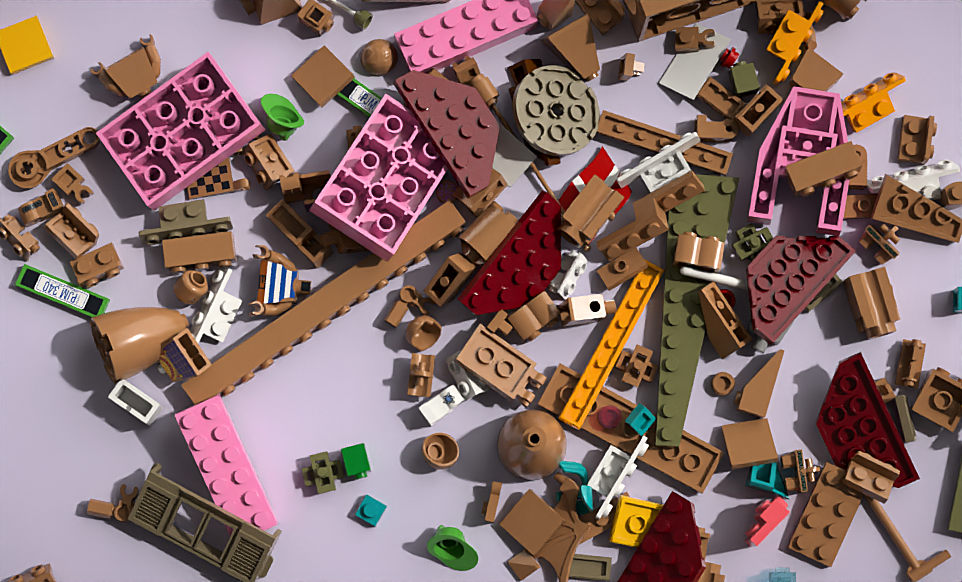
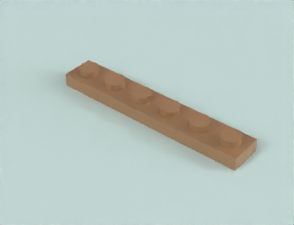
M605 110L602 111L596 132L597 134L659 154V150L664 146H672L679 142V138L682 137ZM701 142L681 153L687 164L722 176H726L733 153Z

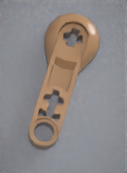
M85 127L41 150L19 152L9 163L8 173L10 179L21 188L30 189L37 187L51 170L95 149L100 144V138L96 134L98 131L93 127ZM89 132L96 135V140L91 144L83 141L84 135ZM77 138H79V141H80L81 145L83 146V148H81V149H80L79 145H76V144H78L77 141L75 140V139H77ZM66 144L74 146L72 153L69 154L68 151L63 152L66 149ZM28 164L29 167L33 165V168H31V174L27 175L26 172H24V174L22 173V171L25 170V165Z

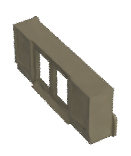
M159 463L153 464L128 520L199 556L242 582H256L260 577L264 578L274 559L271 553L282 530L277 529L273 535L163 477L160 475L162 466ZM182 501L205 513L194 536L172 525ZM211 517L234 529L223 552L201 541Z

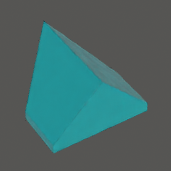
M777 462L750 466L745 484L746 487L790 499L787 491L784 489V482Z

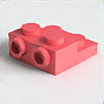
M779 496L774 497L770 501L767 499L761 502L755 509L757 514L753 517L758 523L752 525L745 534L748 537L744 541L750 547L758 546L790 513L786 509L788 504Z

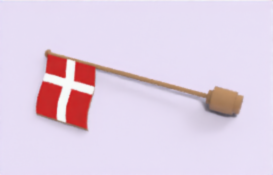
M482 73L470 80L468 85L476 88L488 108L492 107L503 126L516 137L495 105L499 102L497 98L500 95L490 79ZM603 146L595 159L570 183L559 200L533 162L530 164V167L546 191L561 205L562 215L594 175L602 179L611 189L624 196L621 204L615 210V214L624 206L632 193L629 185L621 188L616 179L620 177V172ZM583 243V251L589 252L591 250L590 243L588 246Z

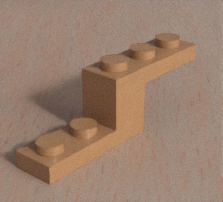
M690 171L633 202L636 220L597 241V248L610 262L668 231L665 212L704 192V185L695 173Z

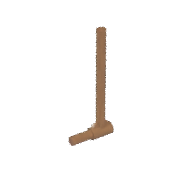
M864 494L865 499L909 564L906 576L910 582L919 581L931 573L932 569L951 558L950 553L945 549L928 561H917L880 503Z

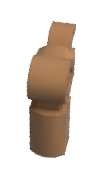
M406 285L399 293L400 300H395L383 320L397 328L409 309L407 304L413 307L416 305L423 315L428 316L430 312L424 309V304L430 303L434 306L436 302L429 297L423 298L416 288Z
M122 484L120 487L122 499L118 501L117 507H115L114 503L90 499L87 514L107 519L115 517L121 523L130 522L128 518L134 507L133 499L139 493L138 487H134L133 493L127 495L125 493L126 485Z

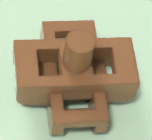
M636 345L633 354L622 350L615 366L616 369L624 372L621 381L638 388L641 380L652 383L658 369V365L649 362L653 351L640 345Z

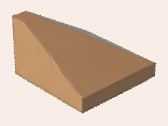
M524 549L508 561V564L521 581L540 568L527 549Z

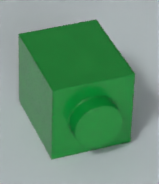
M361 443L342 448L341 451L348 477H353L354 480L368 477L367 473L372 471L365 444Z

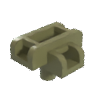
M751 223L735 232L739 241L734 243L732 247L737 252L740 261L749 258L750 262H752L758 256L756 253L762 251L773 237L767 227L756 231Z
M327 451L309 455L312 466L302 468L305 486L316 485L318 494L335 491L336 485L334 480L345 478L341 460L330 462Z

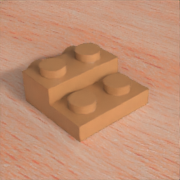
M937 367L936 370L930 369L910 410L954 432L962 417V379L958 378L956 381L950 378V373L940 367Z

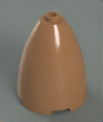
M134 307L115 310L94 316L90 322L96 348L99 350L103 362L106 363L104 368L114 384L131 378L158 362L161 349L173 337L185 330L186 327H189L185 314H180L176 310L159 307Z
M525 410L514 414L504 423L497 439L498 456L503 466L514 476L526 480H538L550 476L559 468V464L564 460L567 450V439L561 424L553 416L540 410ZM537 437L539 442L533 444L530 438Z

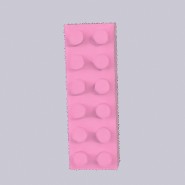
M472 0L399 31L394 36L408 71L416 70L428 74L432 68H435L437 71L455 62L464 60L467 56L471 57L537 28L538 19L529 0Z
M220 394L176 413L175 418L215 505L262 530H267L277 525L278 520ZM225 525L229 535L231 536L234 529Z

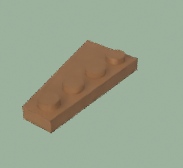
M885 173L870 216L872 219L959 243L962 235V218Z

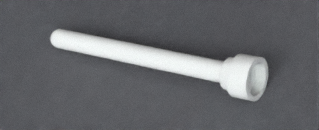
M688 266L680 268V273L685 276L748 290L747 280Z

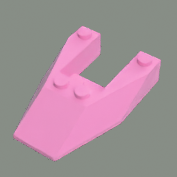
M800 87L792 88L759 150L747 222L770 225L778 178H787L784 173L787 165L848 142L839 93ZM842 178L837 180L835 185L826 189L823 188L816 233L839 237L842 230L849 180Z

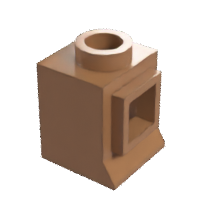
M308 0L297 14L299 22L320 37L324 32L327 33L334 24L333 13L315 0ZM315 10L323 15L319 22L310 18Z

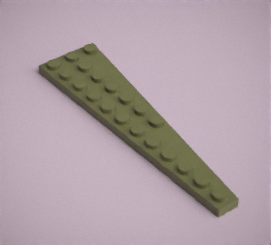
M695 174L704 185L705 191L668 211L667 224L669 230L667 231L655 446L678 448L680 445L706 330L698 291L712 283L711 281L682 275L680 273L681 267L672 265L676 239L683 232H692L701 239L713 236L719 238L720 242L725 243L739 177Z

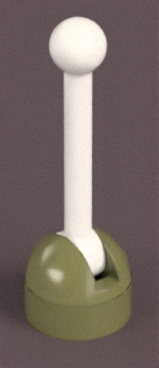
M325 0L334 3L353 15L354 23L362 30H365L372 21L373 14L366 10L355 12L337 0Z

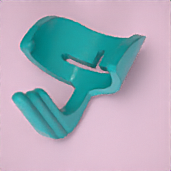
M561 461L559 468L562 469V472L577 474L582 481L577 500L582 499V501H577V514L592 513V487L587 486L589 480L586 468L577 462ZM562 492L556 493L557 503L562 496Z

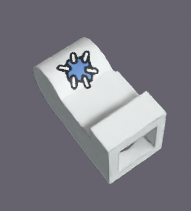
M452 385L427 403L418 407L429 425L432 426L452 412L465 399L457 388Z

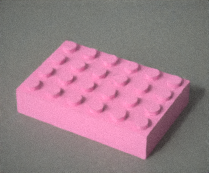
M207 52L96 134L145 204L155 211L159 206L165 204L264 132L265 128L216 60Z
M385 94L309 211L388 262L448 168L410 109Z

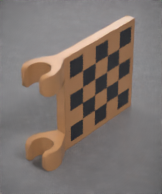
M244 146L231 156L243 155ZM228 157L187 188L189 199L192 200L234 191L249 190L251 185L246 178L233 181L230 158Z

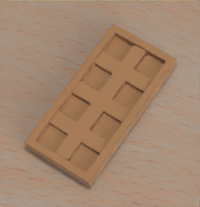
M825 462L787 547L832 567L864 494L842 484L845 470Z

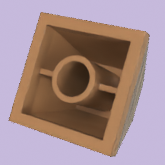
M252 0L261 25L298 13L302 9L300 0Z
M588 14L541 40L570 70L579 74L581 80L585 79L589 82L599 76L597 71L600 70Z

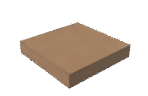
M325 45L291 75L321 108L355 78L354 74Z
M767 418L721 426L731 470L778 462Z
M528 489L499 525L535 556L563 524L565 519L532 489Z

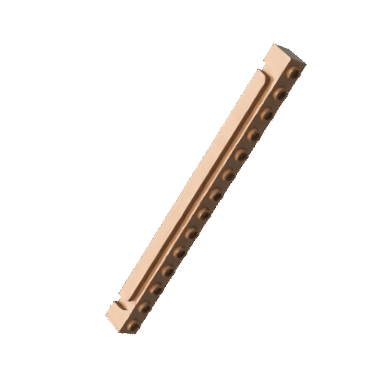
M450 200L411 226L388 262L374 253L370 254L212 363L201 374L189 379L181 386L194 405L217 394H220V396L223 394L224 397L228 396L236 390L235 385L241 381L246 383L255 376L254 372L258 369H267L274 363V358L279 355L282 357L293 350V345L299 341L302 344L313 336L311 334L318 328L323 330L332 323V318L337 315L341 317L351 310L350 306L355 302L360 304L370 297L368 293L374 289L379 291L389 284L387 280L394 275L399 277L408 270L407 266L413 262L418 264L427 257L426 253L430 250L437 251L446 244L444 242L451 236L456 238L465 231L463 229L466 226L465 220Z

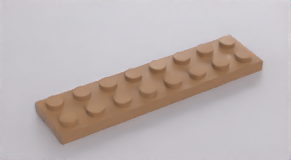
M559 363L537 405L560 417L582 375ZM602 386L581 429L631 456L642 437H647L648 439L645 443L649 446L642 457L637 456L636 459L703 494L724 452L684 430L678 448L655 446L656 420L644 435L640 436L625 422L637 405Z

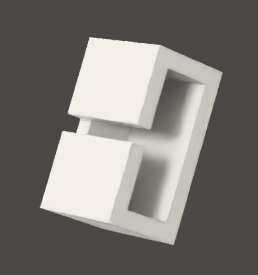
M126 380L119 381L108 396V398L149 426L152 425L164 408V406Z

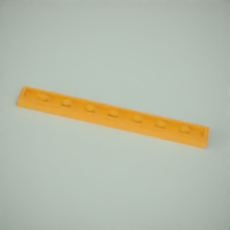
M647 260L645 262L648 268L638 273L632 281L558 419L577 430L581 428L665 271Z

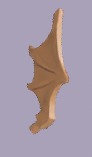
M557 472L554 480L561 484L559 489L562 491V496L554 510L565 521L534 556V559L541 557L547 560L554 567L559 582H568L574 554L581 539L590 529L589 523H583L577 514L578 485L561 472Z

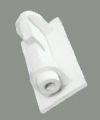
M571 250L570 253L566 254L561 263V269L566 272L565 274L557 273L549 284L551 286L549 291L554 294L558 293L564 300L573 293L576 281L585 272L588 260L582 253L579 252L578 254Z

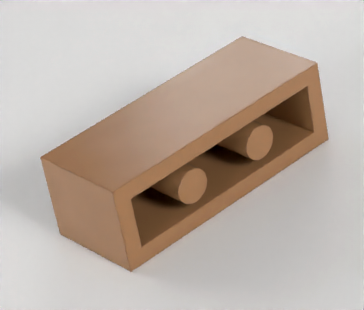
M852 141L787 165L784 173L794 196L801 194L802 197L814 193V189L823 186L826 189L835 185L839 179L845 178V180H849L858 176L862 164Z
M231 231L162 240L165 268L168 271H172L173 274L184 273L188 268H195L196 271L207 270L211 265H218L219 268L230 267L232 263L237 262L234 235Z

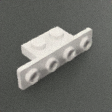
M696 132L692 134L687 133L680 137L679 142L674 145L664 146L659 150V154L652 158L650 156L639 162L637 167L621 172L619 174L620 177L616 179L618 184L623 188L642 177L652 193L685 175L691 169L681 153L699 143V136Z
M942 160L932 166L921 165L916 167L915 170L897 171L891 177L932 201L941 198L939 177L960 172V167L954 161ZM877 176L872 178L871 181H867L866 188L871 193L879 192L884 176Z
M222 267L214 273L211 288L203 296V305L193 318V326L190 332L197 343H199L203 334L223 343L242 303V300L223 291L232 273V270Z
M642 437L632 456L610 445L587 486H591L593 490L606 497L595 517L596 519L600 520L602 516L604 518L608 516L613 507L609 504L613 496L619 497L625 485L621 484L625 476L631 477L637 467L634 464L637 456L642 457L649 446L645 443L648 439L647 437Z

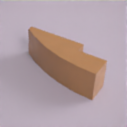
M283 199L266 214L268 219L317 268L334 253L330 246H323L321 237Z

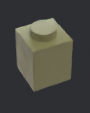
M741 61L733 64V67L728 72L733 94L738 98L757 94L760 87L753 62L746 64V61Z

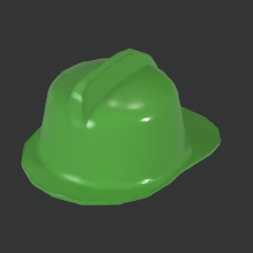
M270 93L265 94L261 98V106L267 114V128L272 133L277 134L283 141H287L297 128L304 125V119L300 116L294 105L285 97Z
M438 526L434 537L430 538L427 542L428 552L454 570L468 571L478 564L479 557L477 552L466 543L463 533L455 527Z

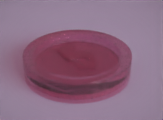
M612 405L603 407L598 414L599 423L607 429L617 427L622 419L620 410Z

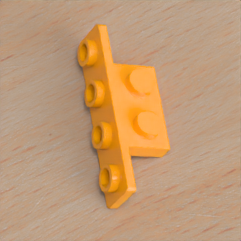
M819 1L808 19L801 17L791 10L786 12L765 50L784 61L772 81L775 85L780 81L784 82L789 75L790 70L787 68L791 61L795 62L802 50L798 48L802 41L806 43L812 34L810 27L813 22L817 23L824 12L821 10V7L824 3Z
M894 72L888 73L879 82L865 86L863 91L849 95L841 102L843 116H847L852 131L858 133L895 112L888 91L906 81L905 76Z

